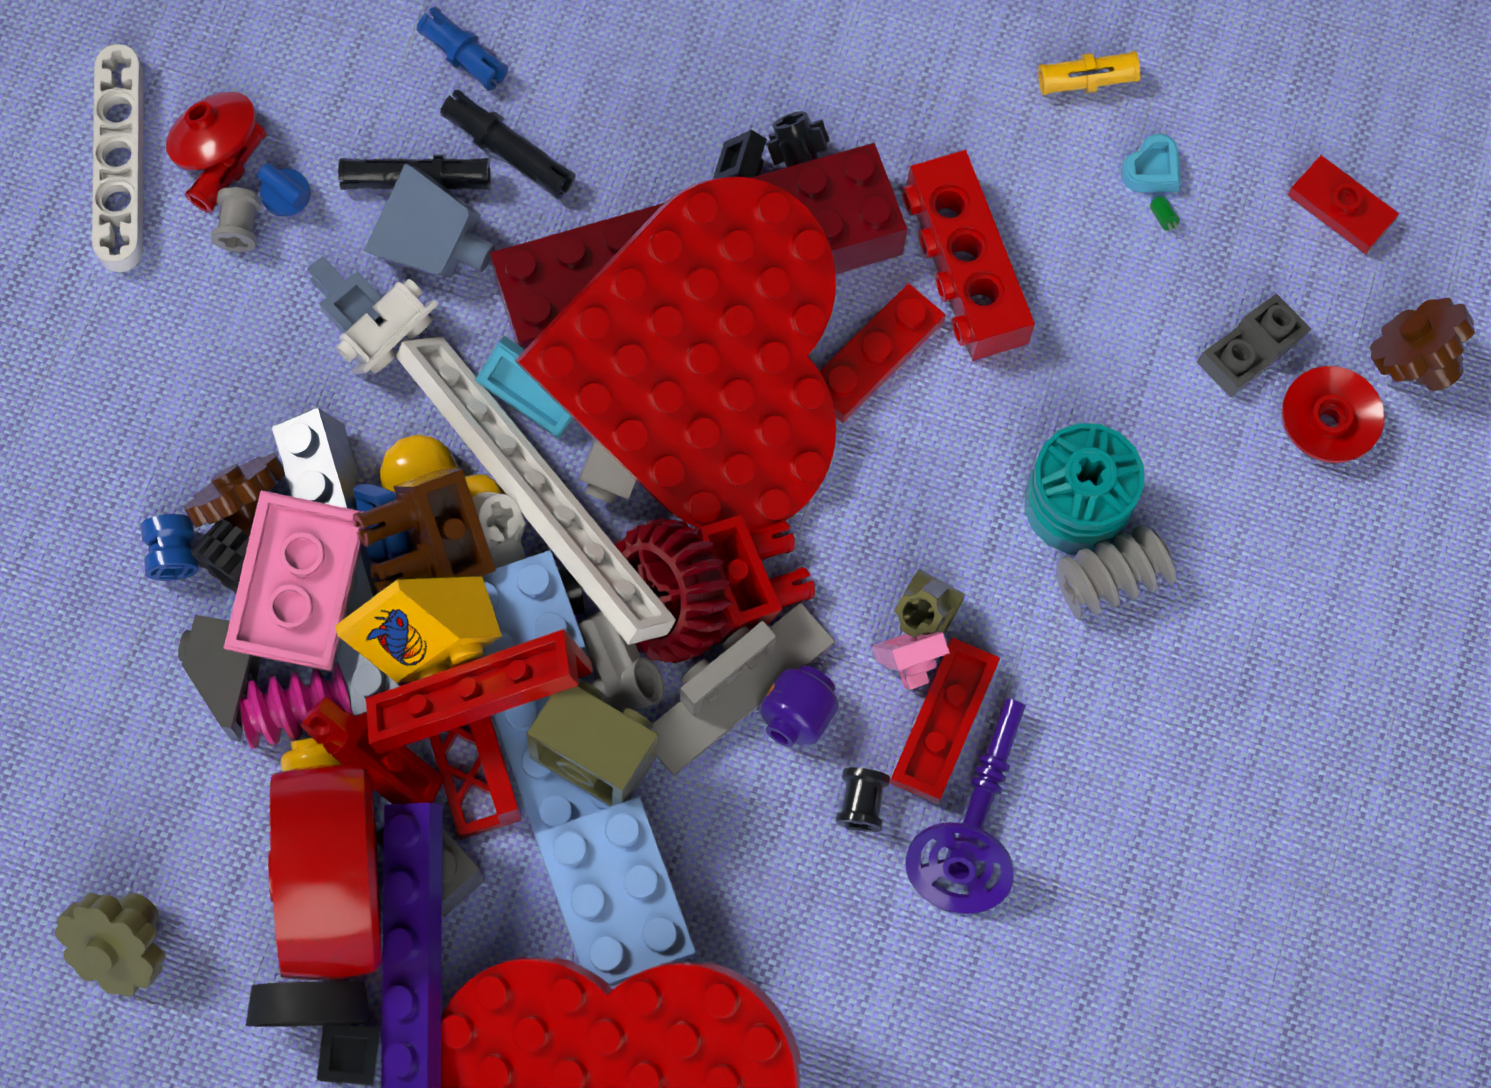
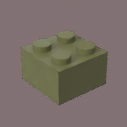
M579 680L578 686L552 694L527 732L529 757L602 803L612 807L629 801L646 776L656 758L658 734L651 731L654 725L646 717L629 708H626L621 713L604 702L606 696L599 689L583 680Z

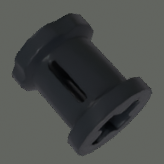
M866 768L843 769L842 779L846 782L842 812L837 813L836 824L847 829L864 832L882 831L883 822L879 818L883 788L889 786L890 776L883 772Z

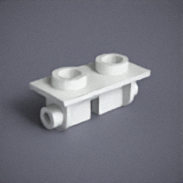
M408 279L403 284L397 282L373 306L374 310L385 322L378 326L367 313L364 314L339 337L341 343L336 347L337 352L347 362H351L354 358L359 361L351 370L354 374L367 373L369 370L373 374L378 373L395 358L396 353L392 348L403 337L407 336L409 340H412L429 326L432 319L428 314L438 305L436 300L421 303L417 298L422 295V291L412 280Z

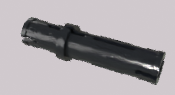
M457 89L453 91L452 96L449 95L441 107L440 115L473 137V144L482 150L488 148L544 188L554 198L560 199L563 197V192L567 193L576 177L573 171L559 164L544 151L503 123V116L495 111L489 113L464 95L462 91Z
M434 154L433 159L340 158L338 164V180H342L339 183L341 190L393 189L405 164L424 171L447 189L490 190L491 168H488L490 167L489 158L446 159L445 154Z

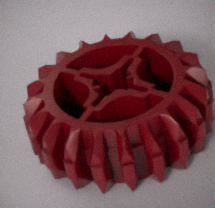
M657 519L626 531V537L616 542L615 546L676 619L668 635L635 643L638 652L645 653L651 661L658 660L660 662L664 661V663H678L698 657L703 652L709 651V646L721 640L720 629L729 623L723 610L732 604L724 594V587L731 581L723 579L720 571L725 560L714 558V542L703 540L701 528H691L686 521H664L663 519Z

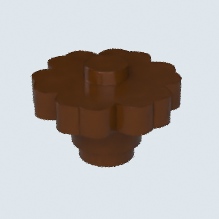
M1451 298L1427 300L1416 311H1402L1382 327L1381 333L1383 336L1375 340L1370 346L1372 351L1371 359L1381 375L1390 374L1395 382L1416 380L1431 391L1445 389L1459 380L1463 374V367L1461 365L1463 357L1461 354L1465 348L1462 343L1469 340L1475 334L1474 320L1464 304L1455 305Z
M271 453L263 458L257 457L240 466L234 464L212 477L211 483L193 496L194 499L183 506L184 510L196 528L206 523L213 524L222 519L223 521L230 522L234 527H238L249 537L260 491L268 492L278 485L277 481L285 476L283 466L275 453Z

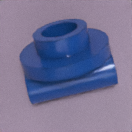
M266 163L259 170L257 178L262 181L260 197L263 199L264 207L270 213L287 217L301 212L307 206L311 194L308 181L300 172L293 169H277L271 163Z

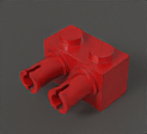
M741 514L699 527L703 534V540L714 542V558L725 560L720 568L722 578L731 581L724 587L725 596L732 602L731 605L723 610L729 623L721 627V640L716 641L717 645L725 643L733 633L744 626L752 630L762 621L768 626L781 612L782 607L814 598L815 585L813 580L802 583V579L811 576L806 568L801 567L795 571L769 579L762 564V560L794 551L795 540L793 533L782 536L783 532L791 529L786 521H778L776 524L749 532Z

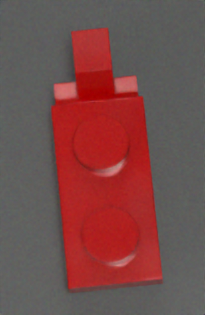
M326 696L310 709L300 725L318 744H323L328 754H333L332 756L342 765L364 766L372 774L373 789L391 804L433 803L444 782V777L406 746L378 754L369 745L367 714L362 712L359 716H356L348 711H344Z

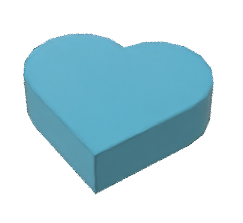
M1153 134L1147 137L1142 143L1140 151H1135L1128 155L1123 163L1121 179L1125 186L1136 192H1178L1181 186L1179 150L1176 142L1164 134Z

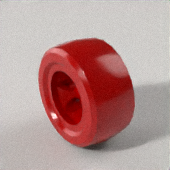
M318 765L272 774L270 778L269 799L270 850H268V877L270 900L273 903L277 956L281 977L298 980H335L376 972L382 964V937L372 774L364 766Z

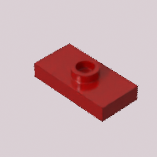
M1322 155L1298 179L1287 195L1364 254L1370 251L1400 214Z

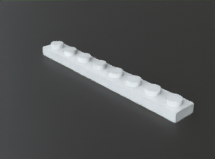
M443 336L402 341L396 358L463 439L468 448L484 465L497 484L507 495L516 501L519 510L526 520L534 527L626 643L630 645L668 635L676 621L673 615L485 387L475 381L476 376Z

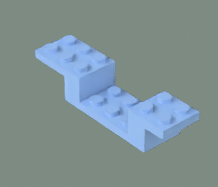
M551 550L496 568L495 572L482 576L502 635L483 649L484 655L482 657L564 629L587 655L583 638ZM590 674L578 678V681L583 680L593 685L594 678ZM551 695L494 714L496 725L579 964L595 973L612 987L650 967L672 961L674 963L681 962L696 956L640 797L636 798L634 793L629 801L609 807L530 759L527 732Z

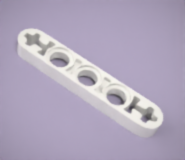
M120 44L107 46L101 50L94 64L92 245L100 263L104 268L112 272L129 271L141 260L143 252L144 73L134 50ZM125 63L127 66L121 72V83L124 88H117V83L112 74L113 71H116L117 64ZM127 104L132 107L130 116L122 122L115 123L106 119L108 110L114 105ZM115 148H127L132 152L131 158L123 166L112 167L105 163L106 156ZM126 192L131 195L130 204L122 211L113 212L105 208L107 198L113 193ZM112 226L120 227V234L126 244L120 248V254L112 255L109 248L115 246L116 233Z

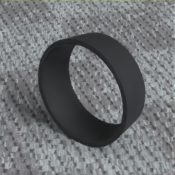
M301 981L251 985L245 1026L297 1027L323 1026V1023L339 1025L371 1023L365 982Z

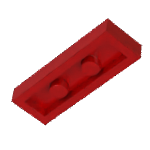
M910 283L819 371L829 388L836 418L841 423H844L945 321L946 314Z
M953 637L948 645L949 653L943 656L889 783L938 805L1000 661V657Z

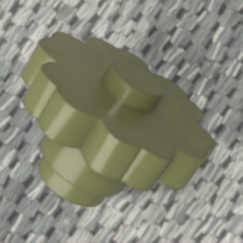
M87 893L80 902H72L58 917V927L55 930V936L67 947L63 953L65 961L75 969L83 980H97L105 992L112 995L133 996L139 988H148L162 972L165 954L159 946L153 943L157 938V925L160 916L155 905L146 897L136 893H129L119 898L106 894L100 896L95 893Z

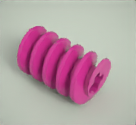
M339 663L334 664L331 680L328 681L325 680L319 669L312 668L311 680L308 685L303 683L297 671L291 672L288 689H283L276 676H270L267 693H262L255 680H250L246 697L240 699L242 724L249 747L251 749L258 747L261 732L270 745L278 744L282 728H284L292 741L299 740L302 733L301 723L310 709L325 696L344 711L353 714L348 687Z

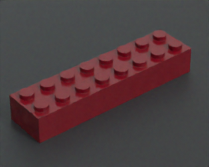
M875 142L752 177L753 179L762 180L780 187L808 208L827 237L833 254L836 274L903 255L907 226ZM664 203L490 252L494 278L515 343L525 350Z

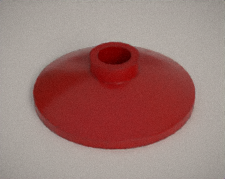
M237 92L217 93L196 102L181 114L169 131L166 140V151L169 158L175 165L186 170L209 168L228 159L251 136L257 120L255 106L247 96Z
M1338 366L1317 367L1301 374L1289 386L1281 408L1283 426L1294 445L1306 455L1328 463H1345L1365 455L1379 440L1385 421L1383 403L1370 382L1358 373ZM1329 415L1333 417L1336 421V427L1325 425L1321 421L1320 416Z

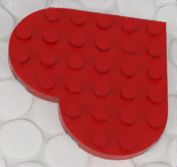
M746 177L716 178L691 185L668 199L521 353L515 362L662 507L681 521H686L687 524L699 528L742 514L749 532L776 524L778 521H786L799 512L819 489L829 470L836 443V415L833 400L823 376L808 357L824 334L835 301L836 270L829 242L822 227L808 208L793 195L776 185Z
M525 956L514 958L494 965L470 979L453 996L441 1016V1088H800L798 1065L802 1062L794 1034L780 1009L764 991L746 977L731 969L709 962L704 964L691 962L674 963V961L662 963L629 977L613 989L595 973L568 960L560 958H525Z

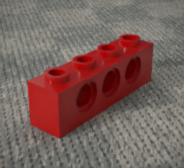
M963 150L911 165L909 167L907 185L902 187L903 202L910 216L916 214L921 229L918 231V238L925 258H933L938 273L935 274V283L942 302L949 301L955 315L952 318V328L957 343L960 347L967 346L972 361L1028 345L1035 323L967 151ZM940 209H951L958 216L946 218L937 211ZM965 251L972 254L975 260L961 261L954 256V253ZM973 295H984L990 298L993 303L987 306L978 305L970 297Z

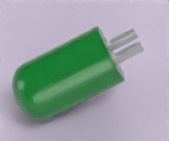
M1163 196L1154 198L1150 203V209L1163 230H1170L1171 232L1174 231V228L1179 230L1180 218L1168 199Z

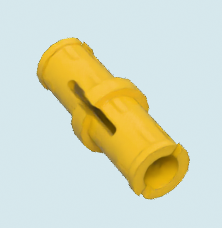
M1131 51L1125 54L1094 57L1092 53L1082 54L1080 60L1047 65L1039 64L1038 80L1042 95L1084 89L1085 93L1096 92L1097 87L1139 82L1140 63L1136 51ZM1103 69L1109 70V72L1069 77V74L1083 73Z

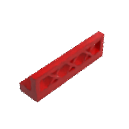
M564 629L367 697L365 699L369 745L378 754L576 687L579 685L578 678L593 674L591 660Z
M490 716L469 723L472 734L462 730L463 726L448 730L449 734L443 744L440 734L429 737L439 773L444 777L443 786L460 840L522 821ZM457 737L475 745L478 750L479 756L469 774L448 764L446 756ZM482 767L488 784L476 779ZM453 777L464 782L458 794ZM472 786L491 795L497 814L466 823L461 805Z

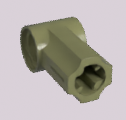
M919 569L894 610L900 620V630L914 638L923 633H935L936 631L943 632L944 635L966 594Z

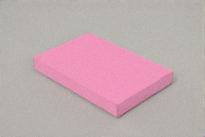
M260 491L224 644L225 650L333 672L340 642L335 625L346 616L362 546L357 532L366 529L362 528V526H354L353 515L358 512L362 513V511Z

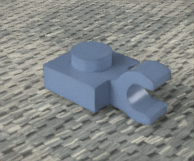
M323 256L307 268V271L313 276L310 278V281L326 296L319 303L321 311L343 333L366 313L377 325L384 321L373 308L382 296L358 271L345 280Z

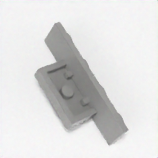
M801 603L770 628L763 621L752 630H749L747 626L740 628L723 644L724 653L711 663L706 659L701 660L683 676L682 681L684 685L680 688V702L653 723L654 726L651 731L658 734L656 757L674 777L759 707L783 670L799 669L801 666H808L834 645L835 641Z

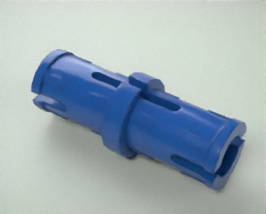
M437 7L429 9V14L434 17L433 19L426 13L422 15L417 24V32L446 54V61L456 68L461 66L488 91L496 88V84L491 81L492 78L498 84L502 83L508 73V66L482 47L476 34L470 30L463 31Z

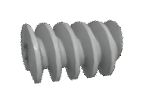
M1147 526L1135 527L1132 531V536L1127 533L1116 535L1113 539V545L1108 541H1101L1095 546L1094 552L1090 549H1081L1076 554L1075 560L1069 556H1064L1057 562L1056 569L1062 595L1073 615L1078 620L1081 618L1080 606L1084 604L1093 615H1099L1101 613L1099 598L1103 596L1112 607H1118L1120 605L1118 590L1123 589L1130 599H1137L1139 597L1137 582L1142 581L1150 592L1157 591L1156 574L1160 573L1168 584H1174L1177 580L1174 563L1165 542Z

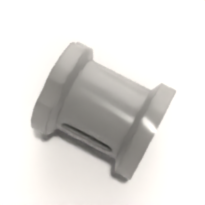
M223 188L218 191L217 203L221 206L218 227L212 230V243L219 248L233 252H248L255 249L257 240L253 233L255 213L261 210L263 199L254 191L244 188Z

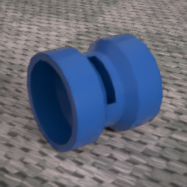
M163 514L148 518L141 523L142 542L149 546V553L144 558L145 576L157 581H173L191 577L198 572V560L192 556V549L189 544L195 537L194 524L189 516L183 514Z

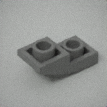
M1276 293L1247 314L1237 328L1206 349L1197 360V363L1232 398L1309 333L1311 328Z

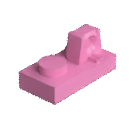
M937 631L935 633H923L917 638L903 634L872 645L877 663L883 664L885 668L897 670L904 688L910 690L928 684L929 679L926 671L937 667L935 658L949 653L943 632Z

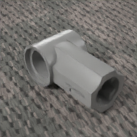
M601 611L577 622L586 652L596 673L593 686L605 694L606 700L604 702L623 713L626 708L636 711L659 703L664 693L661 673L650 659L641 658L635 643L628 645Z

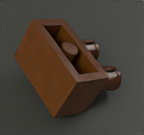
M441 468L393 486L396 493L395 501L353 515L355 527L362 526V528H367L357 532L360 541L365 547L406 530L409 532L413 543V551L380 564L371 565L372 578L379 577L381 581L374 583L378 593L396 580L478 577L496 571L462 469Z

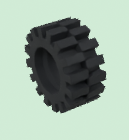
M221 519L211 527L191 553L202 567L208 569L207 572L219 579L221 584L226 588H230L236 594L250 535L248 537L241 529Z

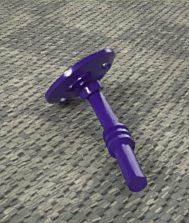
M1012 699L1005 700L987 754L980 755L979 762L983 765L977 766L975 769V773L979 777L972 778L971 784L975 788L963 823L947 822L930 826L917 834L909 845L905 859V868L910 883L925 900L943 910L961 914L985 912L999 905L1011 890L1014 880L1012 859L1002 843L983 829L995 794H1001L1003 790L999 783H1005L1007 777L1002 773L1009 772L1011 767L1007 763V759L1026 705ZM931 839L936 840L929 854V863L922 864L921 853L924 846ZM981 840L987 845L981 846L979 845V841ZM945 846L948 848L946 858L939 860L938 853ZM979 860L985 861V869L981 874L976 872ZM994 862L999 863L1001 867L1000 877L988 889L986 883L992 876ZM942 875L953 883L967 885L969 895L950 892L937 885L934 881Z

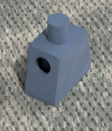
M405 164L363 251L451 278L459 261L483 272L491 260L490 252H494L495 245L473 234L481 217L479 212L424 171Z

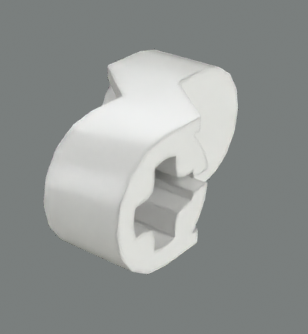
M482 492L472 497L495 569L526 559L521 544L525 523L516 501L509 495L493 492Z

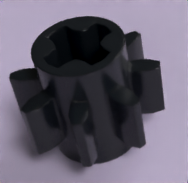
M800 111L785 115L776 120L772 125L775 133L768 135L770 141L766 143L773 164L778 165L785 162L786 167L822 158L821 152L828 149L826 143L830 139L822 119L811 123L807 112Z

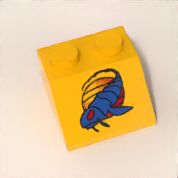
M482 576L396 580L335 625L338 637L396 683L413 682L479 659L484 655L483 649L502 636Z

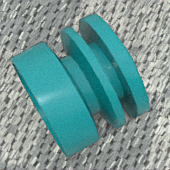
M1078 423L1058 430L1043 444L1025 490V514L1032 530L1048 546L1067 554H1077L1081 549H1090L1094 552L1095 546L1101 541H1108L1112 544L1116 535L1123 533L1145 487L1144 465L1136 447L1121 432L1102 424ZM1079 475L1085 480L1083 483L1078 480ZM1093 478L1096 481V485H1094L1093 482L1090 481V479Z

